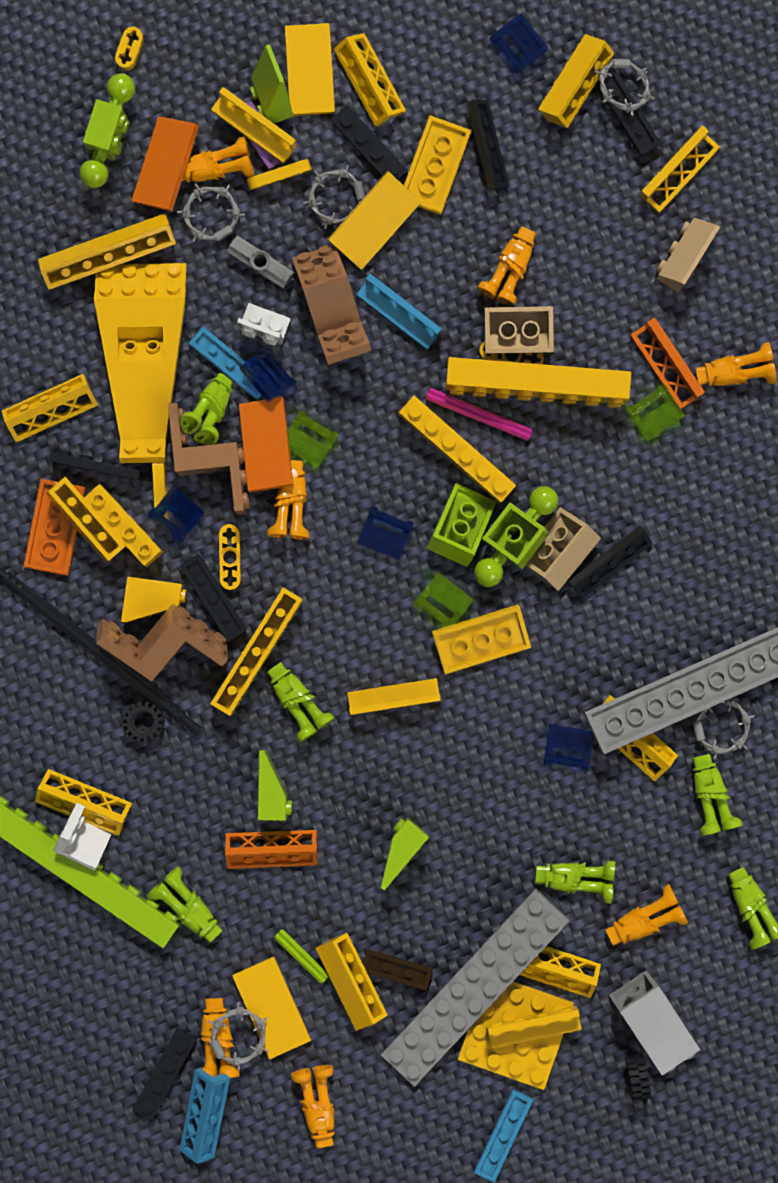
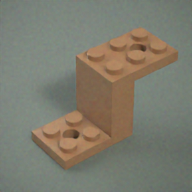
M325 245L318 250L309 253L304 252L292 258L328 365L372 351L358 314L347 274L334 245Z
M168 403L175 472L179 476L230 471L234 511L237 515L247 514L246 509L250 508L249 495L244 493V486H247V477L245 470H242L241 464L245 463L243 448H240L237 442L189 447L188 434L183 431L180 425V419L186 412L178 403Z
M174 604L169 607L140 643H138V640L133 635H126L122 632L119 626L112 621L108 622L102 619L97 625L96 644L150 681H153L185 641L220 666H223L228 660L225 637L219 632H212L202 620H195L185 608L181 606L178 608Z

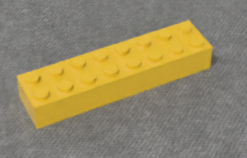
M456 357L448 358L446 390L450 391L452 395H463L464 392H472V396L486 397V394H495V398L508 399L509 396H518L517 399L523 401H530L532 397L540 398L541 402H553L554 399L563 400L562 403L576 404V401H584L587 406H598L599 403H608L607 407L621 408V405L626 404L630 397L631 384L630 371Z

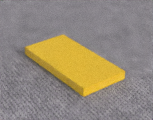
M330 23L285 26L289 100L293 115L335 114Z
M429 115L404 186L421 201L418 205L419 208L438 215L442 214L472 130Z
M387 171L328 240L362 270L418 207L421 201Z
M519 604L432 631L445 675L531 648Z
M275 956L232 975L247 1010L256 1014L261 1019L268 1017L264 1021L266 1024L264 1048L268 1050L267 1055L269 1059L311 1041V1037ZM251 1017L255 1028H257L256 1021ZM258 1029L256 1031L261 1039L260 1029Z

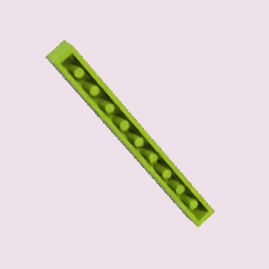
M0 795L1 838L160 947L164 948L181 924L177 921L178 917L168 910L165 913L158 908L160 904L149 898L146 900L140 896V890L132 885L127 887L121 883V877L113 872L108 874L102 870L104 867L102 864L98 863L96 869L92 870L54 852L53 850L60 836L56 833L52 836L46 831L47 827L39 821L33 823L27 818L28 814L20 808L13 809L8 805L10 802Z

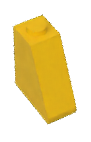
M127 577L121 622L130 623L164 613L172 604L179 608L181 603H185L187 590L183 589L184 585Z

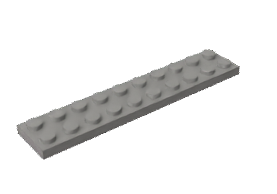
M778 627L585 712V718L602 755L777 678Z
M535 888L382 1052L381 1056L415 1087L564 928L570 919Z

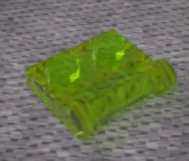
M663 383L633 406L630 404L625 408L627 414L647 442L685 417ZM663 397L665 400L664 404L642 419L639 417L638 413Z
M301 410L288 430L290 451L318 469L338 438L339 433L334 430L331 432L306 416L307 413ZM301 423L326 438V443L323 445L299 430L298 428Z
M438 572L414 602V605L424 609L446 627L456 624L474 600ZM429 594L454 613L451 619L426 600Z

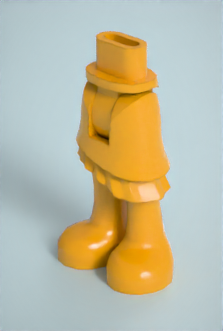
M246 137L238 138L234 145L214 152H211V150L206 152L204 150L190 157L182 181L219 180L218 177L225 178L226 173L236 171L243 172L247 178L255 176L249 157L250 151ZM241 156L239 159L218 164L220 160Z
M520 226L517 234H513L512 239L500 253L498 258L500 262L489 282H480L477 290L483 295L495 299L500 284L509 269L511 271L503 289L498 294L497 300L504 305L515 306L517 297L514 295V290L518 279L523 280V273H526L532 248L535 245L533 240L536 233Z
M763 343L757 352L738 357L727 355L710 363H705L703 367L695 368L698 383L700 385L708 384L709 386H712V384L715 386L741 385L740 383L747 384V379L765 378L768 384H777L774 363L750 369H741V366L772 362L773 354L770 343Z
M291 460L294 486L278 488L275 498L277 502L274 505L275 508H278L276 523L268 528L267 536L274 538L287 537L288 509L290 505H293L289 537L298 540L310 539V533L304 528L302 521L303 503L307 502L303 461Z
M670 885L663 888V896L643 908H639V906L636 909L633 908L617 922H613V926L605 929L613 946L620 942L625 944L628 941L654 935L653 932H660L659 927L673 922L679 925L688 924L680 905L652 920L649 918V916L663 909L678 904Z
M223 998L205 999L206 1009H203V1013L206 1014H203L200 1034L202 1035L201 1040L204 1041L205 1065L201 1069L212 1077L224 1073L230 1078L240 1076L238 1068L221 1058L218 1074L216 1055L209 1044L212 1040L211 1032L213 1025L208 1023V1021L210 1020L214 1023L215 1019L226 1014L227 1008H224ZM226 1017L222 1023L227 1025V1027L221 1026L215 1038L218 1039L225 1056L231 1058L230 1047H234L231 1042L233 1038L229 1019Z
M320 1065L312 1068L317 1086L318 1101L314 1099L311 1070L309 1068L300 1069L290 1074L292 1081L299 1083L304 1097V1100L300 1101L303 1105L301 1109L304 1112L311 1138L315 1140L316 1148L334 1145L332 1135L335 1134V1109L333 1108V1103H330L327 1088V1078L332 1076L334 1072L332 1065Z

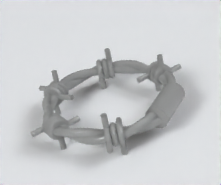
M611 59V62L601 68L599 72L595 70L594 72L599 76L598 80H600V88L604 98L602 103L609 101L617 108L625 110L627 113L631 112V116H634L633 110L648 102L650 98L655 99L649 93V82L646 76L648 71H645L647 68L641 70L631 63L629 59ZM610 67L632 68L637 72L635 76L637 78L636 81L642 79L645 86V92L642 95L637 94L641 97L639 103H627V99H624L625 104H622L612 98L611 92H613V89L607 91L604 83L607 75L612 77L608 73Z
M349 165L346 166V170H334L322 173L321 175L314 171L317 176L314 178L309 200L303 202V204L308 203L309 207L318 217L326 222L324 229L327 228V224H339L347 218L346 216L343 219H334L335 212H333L332 217L325 216L319 212L317 205L322 204V202L317 203L314 197V190L318 185H321L322 188L325 187L322 184L325 178L330 175H339L338 182H340L341 177L348 178L354 182L353 186L357 201L360 203L365 197L362 182L357 181L351 173L347 172ZM351 206L348 207L351 213L354 209Z
M196 183L197 189L190 195L184 210L177 211V213H182L185 223L195 236L192 242L196 238L199 240H217L219 242L233 233L232 230L238 217L245 216V214H240V209H238L236 202L228 192L230 185L227 188H199ZM209 191L218 193L216 199L219 196L226 197L232 204V210H227V212L232 213V224L214 233L213 236L204 234L206 228L203 231L196 230L190 222V217H195V215H191L189 210L190 203L196 197L201 202L200 196Z
M733 698L721 703L729 706V712L731 706L741 712L743 717L741 718L742 723H738V726L744 724L745 732L736 742L731 739L734 745L730 748H719V746L715 745L716 740H714L713 745L704 741L705 736L700 718L708 710L713 713L711 708L698 712L695 723H692L696 741H700L707 750L715 754L713 759H716L717 754L735 751L742 747L746 750L748 749L744 743L750 728V718L755 717V715L748 716Z
M237 1002V1008L215 1019L214 1023L209 1020L208 1023L213 1025L211 1032L212 1040L209 1044L217 1059L221 1058L233 1064V1066H238V1071H240L241 1064L247 1063L252 1058L262 1054L263 1050L268 1053V1050L264 1048L266 1026L264 1021L268 1017L261 1019L249 1010L239 1007V1002ZM237 1015L241 1016V1021H243V1015H249L256 1021L257 1028L253 1029V1031L260 1029L261 1039L255 1048L250 1046L251 1049L255 1050L250 1056L244 1058L236 1057V1052H234V1058L225 1056L218 1039L215 1037L221 1026L227 1027V1025L222 1023L226 1017Z

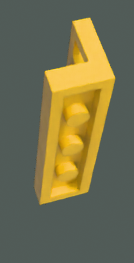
M365 33L346 37L334 48L375 127L383 125L391 117L402 115L406 112ZM360 41L364 51L357 46L356 42ZM367 61L373 65L374 70L369 68ZM377 81L384 85L385 90L380 88ZM388 100L394 104L395 110L391 109Z
M222 87L219 91L220 98L211 108V112L284 164L296 149V140L226 88Z
M703 125L641 191L639 196L658 213L670 203L719 150L720 146L707 135L709 130ZM703 140L713 148L708 154L698 155V145ZM695 150V155H690ZM698 158H704L700 163H698ZM685 159H695V168L692 171H683V161ZM670 175H680V185L678 187H668L667 178ZM665 191V201L660 206L650 198L654 192Z
M81 374L2 410V415L15 442H19L96 407L98 404L85 375ZM87 394L91 400L84 404L76 403L78 397ZM62 404L69 406L67 412L62 414L55 412L57 407ZM40 414L48 415L47 420L42 423L36 422L35 419ZM21 423L28 425L25 431L18 434L14 429V426Z
M437 678L347 692L350 715L441 701Z
M609 695L602 703V705L614 700L615 698ZM654 733L617 748L654 782L671 767L678 756ZM631 747H638L642 751V755H636L632 752ZM648 762H655L661 769L655 772L649 767Z
M50 769L47 770L41 781L35 798L36 803L68 816L72 813L76 803L85 806L81 814L85 817L83 821L119 836L122 830L124 820L132 805L131 802ZM51 778L59 781L61 786L52 787L47 785V782ZM76 788L80 790L81 795L74 796L70 794L68 789ZM96 796L101 798L103 803L94 804L89 798ZM118 805L123 807L124 810L122 814L112 811L111 806Z
M546 946L540 953L547 954L551 960L543 961L537 955L519 974L591 998L597 986L601 964ZM560 961H568L572 967L569 969L564 968ZM584 967L593 969V977L585 975L581 969Z
M577 1006L487 1024L491 1048L582 1030L579 1010Z

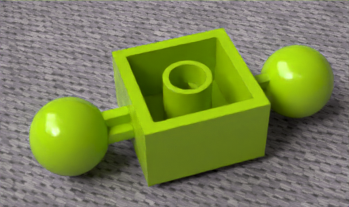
M115 74L108 80L106 89L111 98L110 102L96 99L83 144L88 153L93 154L92 159L82 164L79 175L83 184L90 188H99L106 183L108 169L104 164L105 159L114 161L116 155H120L123 143L120 142L122 134H126L129 127V121H127L128 118L122 106L123 103L131 100L135 94V83L126 74Z
M541 486L533 490L529 498L531 507L526 514L512 503H509L482 539L496 550V553L492 558H486L477 563L474 576L480 585L484 587L496 586L502 580V566L507 559L522 570L548 537L549 532L536 521L541 515L551 514L558 506V496L552 488ZM513 534L520 535V537L515 540L512 536Z

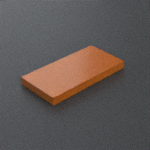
M158 116L131 200L132 202L168 211L173 210L199 129L196 123Z
M278 397L239 404L248 491L251 493L294 486L284 398Z
M41 479L23 567L69 576L77 530L45 494L58 482ZM73 485L84 498L86 487Z

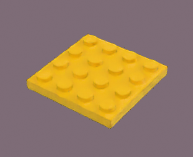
M513 981L467 1030L458 1060L544 1090L563 1034L491 1048L487 1024L573 1007L574 1002Z

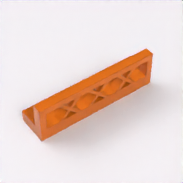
M655 317L630 335L679 410L705 393ZM648 330L652 336L651 345L642 344L637 336ZM653 350L663 352L665 355L663 364L653 361L651 358ZM665 368L675 370L677 373L676 383L665 379ZM678 387L686 388L692 397L681 403L677 397Z
M317 830L226 833L225 858L227 869L317 866ZM302 838H312L311 845H302L299 841ZM279 839H287L289 841L285 846H279L276 842ZM257 840H264L265 842H267L265 845L259 847L253 844ZM231 841H241L244 843L240 847L231 848Z

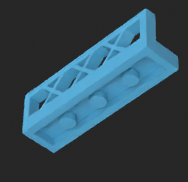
M372 274L367 276L366 283L356 296L428 350L441 334L442 328Z
M201 1068L196 1069L194 1073L179 1149L197 1164L213 1159L215 1156L230 1077L225 1073L212 1077ZM201 1079L206 1082L205 1091H203ZM198 1098L201 1104V1111H199L197 1105ZM194 1118L197 1124V1131H195L193 1125ZM190 1138L193 1144V1150L188 1147Z

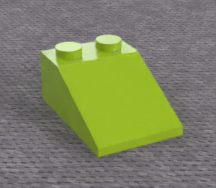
M268 44L265 46L251 76L253 86L250 87L254 100L258 99L260 105L257 106L259 113L274 124L294 117L284 79L271 46Z
M455 483L426 549L468 567L476 553L497 501Z
M259 750L258 820L286 821L288 815L292 814V801L288 800V794L267 750Z
M408 817L405 821L401 818L393 827L395 833L392 837L381 882V888L384 891L429 838V835Z

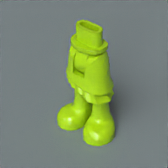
M219 373L216 378L211 379L206 388L198 395V405L194 411L183 414L180 419L183 431L187 434L197 431L193 438L198 443L204 445H214L218 441L219 433L213 426L215 423H221L232 392V381L222 373ZM205 413L207 416L201 425L202 416Z
M282 662L267 672L272 679L270 683L274 687L280 704H283V708H287L300 727V731L297 734V739L300 743L317 732V729L299 707L300 703L306 708L318 730L335 719L331 713H323L312 701L315 696L309 694L311 691L291 673L290 669L287 670Z
M706 754L692 758L695 766L693 772H695V793H697V798L701 800L705 816V824L700 829L701 836L721 831L714 812L712 799L716 800L723 831L743 826L741 819L734 817L729 810L726 801L730 799L726 793L728 790L724 785L719 770L715 767L716 763L712 762L711 755Z
M608 861L602 867H586V862L582 864L577 862L552 865L547 863V866H537L535 884H545L547 888L549 886L552 889L573 894L575 891L599 893L605 903L612 904L613 882H593L580 879L581 877H595L614 881L615 861Z
M177 866L164 878V881L186 902L185 906L169 891L163 882L157 884L148 893L147 897L151 900H163L176 912L178 920L194 933L199 934L200 938L203 936L210 943L222 932V929L216 924L217 920L214 919L200 895L197 897L195 890L190 892L182 882L183 872Z
M744 867L728 874L732 882L730 886L733 888V896L737 903L739 914L743 916V922L748 921L753 933V938L749 942L750 949L754 950L771 942L757 918L756 911H759L771 940L778 939V923L766 904V895L752 879V875L748 876Z

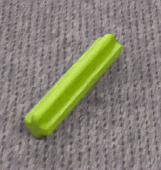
M283 929L275 935V940L319 983L322 984L329 977L328 973Z

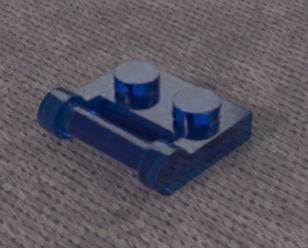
M522 13L489 38L492 44H496L505 55L516 74L523 71L529 64L548 51L547 45ZM506 34L524 55L525 58L521 61L503 40Z
M266 348L239 368L267 403L291 389L297 383L272 356L273 352L269 348Z
M172 485L157 507L149 511L148 518L153 523L157 522L170 533L175 542L181 543L205 512ZM167 511L182 523L180 528H176L164 517Z
M372 505L357 544L399 560L414 522L409 520L407 522L379 511L377 507ZM374 519L402 529V535L399 536L372 525Z
M549 724L543 765H550V763L581 768V771L588 772L594 737L592 731ZM558 748L583 752V758L552 755V749Z

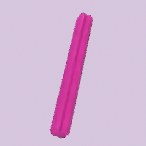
M430 388L427 393L426 399L428 401L524 440L530 439L532 429L433 388Z

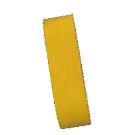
M129 27L124 31L115 55L116 63L122 70L127 71L134 68L144 42L142 32L136 27ZM135 33L139 40H134L130 47L128 36H133ZM127 51H130L129 58L131 59V61H126V63L123 64L122 59L120 58L125 57Z

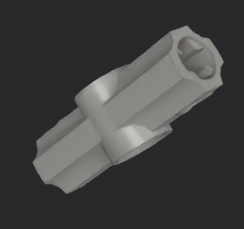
M238 235L227 250V253L252 268L255 273L261 274L282 289L289 284L294 275L292 270ZM258 258H265L267 263L263 267H257L255 261Z

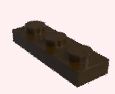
M368 948L363 962V966L368 974L426 991L433 971V967Z

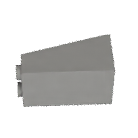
M647 970L609 995L661 1075L672 1072L677 1065L693 1058L696 1052L700 1050L676 1011Z

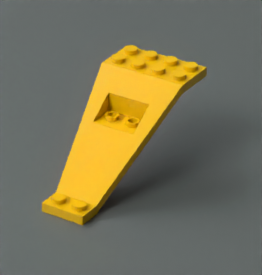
M186 263L119 264L96 273L94 302L120 435V463L166 462V444L170 422L168 403H172L186 305Z

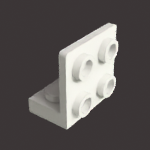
M248 303L243 319L238 318L237 324L243 335L254 338L255 335L263 339V342L275 346L276 343L282 345L291 318Z
M76 803L53 851L95 870L111 834L83 821L85 817L81 814L85 806Z

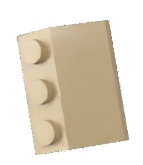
M693 218L691 223L686 221L679 232L683 235L679 243L674 240L668 250V253L671 254L667 261L662 260L656 269L659 273L656 279L679 293L720 227L697 218Z
M553 306L484 308L485 353L554 352Z
M561 507L545 525L546 530L549 532L548 537L525 565L544 582L558 591L601 539L589 525Z

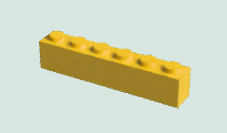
M164 213L39 258L38 261L42 276L48 290L175 245L176 241L167 216Z
M413 396L400 410L399 416L497 501V503L501 504L516 487L509 478L417 397Z
M284 587L282 588L210 703L211 705L232 716L302 604L303 599Z

